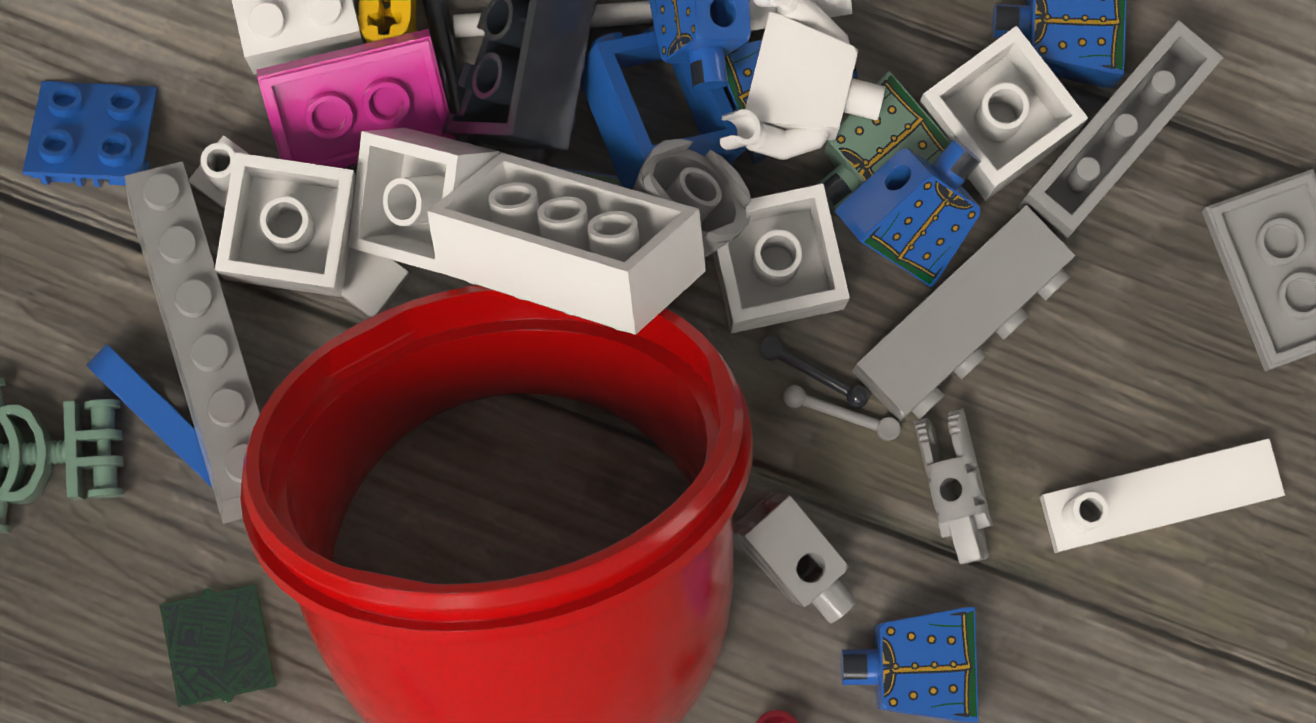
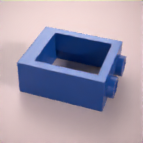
M654 26L638 35L623 37L622 33L615 32L596 39L590 45L591 50L585 56L586 64L580 81L621 185L631 190L645 158L657 145L651 144L621 68L662 60ZM671 63L701 134L684 138L693 142L688 149L703 156H706L711 149L731 165L747 148L744 146L733 150H726L720 145V138L738 135L737 128L731 121L722 120V115L733 112L724 89L720 88L710 91L694 90L690 63Z

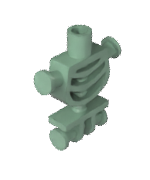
M0 378V423L9 440V444L6 443L4 445L0 437V483L3 478L4 467L9 468L6 479L0 488V533L11 532V526L5 525L8 503L29 504L39 498L49 481L53 464L66 463L67 498L74 501L85 500L84 470H93L94 489L88 490V498L101 499L124 496V489L118 488L117 468L124 466L123 456H111V442L123 440L122 430L115 429V409L121 408L120 400L99 399L84 402L85 410H91V430L83 431L82 405L75 401L63 402L65 440L62 441L60 439L59 441L54 440L51 442L50 434L37 414L20 405H4L1 389L6 387V382L4 378ZM21 418L27 421L34 432L35 443L25 442L22 431L14 419ZM97 443L98 456L84 457L83 444ZM35 464V471L28 485L21 488L27 466Z

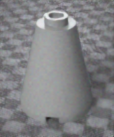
M685 139L664 140L653 148L645 158L632 190L698 208L705 258L739 236L749 224L751 216L747 217L746 207L751 202L749 190L739 173L722 156L711 149L706 156H703L688 149L693 143L692 141Z

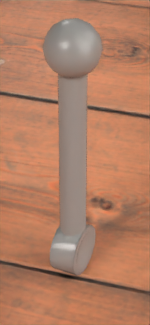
M798 385L789 386L783 393L784 402L791 408H798L803 405L876 431L878 437L883 441L894 440L900 434V424L894 418L887 417L878 420L806 395L804 389Z

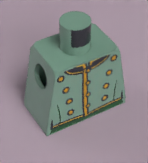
M890 71L877 83L878 85L886 86L877 121L850 114L840 125L836 139L827 141L824 153L836 168L816 185L824 184L828 206L833 212L900 149L910 148L933 164L951 143Z

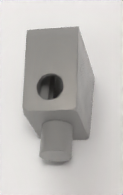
M769 492L733 525L734 539L791 602L802 607H806L812 602L830 624L844 616L855 605L857 600L838 579L849 568L847 563L790 495ZM806 554L809 558V567L804 574L799 575L797 573V563Z

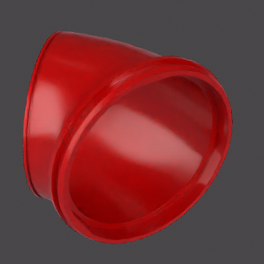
M480 285L439 292L383 311L342 332L310 354L275 389L262 408L253 427L243 460L240 494L243 522L253 553L262 568L282 591L298 602L312 639L331 676L355 711L366 723H680L694 706L709 681L719 658L727 630L733 589V513L746 489L753 460V435L749 408L740 386L722 355L699 330L666 308L634 335L578 316L568 315L562 311L531 301L518 299L512 295ZM509 394L552 395L587 403L614 414L637 428L656 443L675 463L690 484L688 489L663 513L623 540L578 561L544 572L513 579L471 584H429L348 568L333 562L335 544L349 505L365 477L381 457L402 437L425 421L464 403L491 396Z

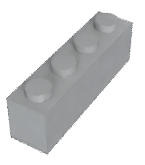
M1178 20L1030 190L1018 208L1021 210L1027 205L1064 243L1224 57Z
M1026 205L855 365L852 373L899 422L911 411L920 420L945 396L937 387L954 372L962 380L987 356L979 347L995 332L1005 340L1029 317L1022 307L1038 293L1046 301L1071 277L1063 268L1076 255Z

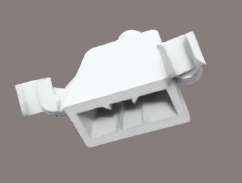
M752 0L760 7L776 6L778 14L769 12L746 108L722 115V120L731 121L736 126L738 134L737 136L731 135L720 138L722 148L733 150L746 146L750 151L786 160L820 149L827 140H835L843 112L877 121L886 86L852 78L858 49L850 45L848 35L818 5L811 0Z

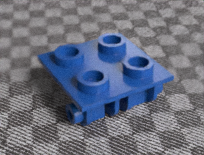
M42 81L24 162L23 175H30L31 178L40 179L43 185H50L51 182L74 183L76 181L77 186L84 187L87 178L93 180L94 187L101 188L104 179H108L109 185L126 186L125 175L150 169V162L145 161L157 97V87Z

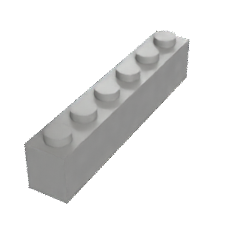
M183 161L125 175L129 209L222 522L225 524L243 519L240 501L243 460L249 438L260 412L219 278L215 271V265Z

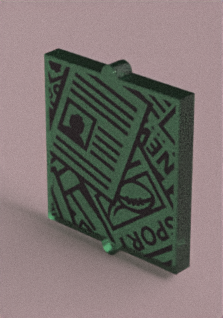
M257 585L218 593L205 589L202 591V596L159 605L178 707L221 699L225 703H231L236 695L277 687Z

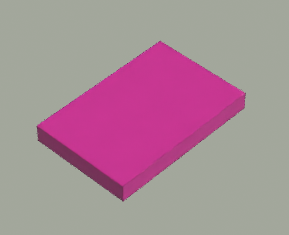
M429 29L256 70L280 159L343 169L357 166L362 131L408 128L456 140L454 135L442 133L449 110Z

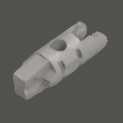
M962 408L948 413V428L956 458L942 461L936 430L930 419L923 418L915 420L913 423L942 538L952 536L959 563L968 564L985 560L989 557L984 528L993 526L965 411ZM955 479L962 485V493L959 498H956L951 491V486Z

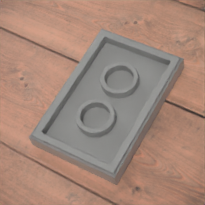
M1311 169L1210 205L1202 210L1205 222L1265 372L1316 354V175L1314 170Z

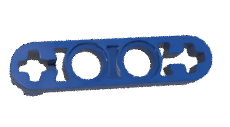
M106 344L86 366L212 488L195 427L112 347Z

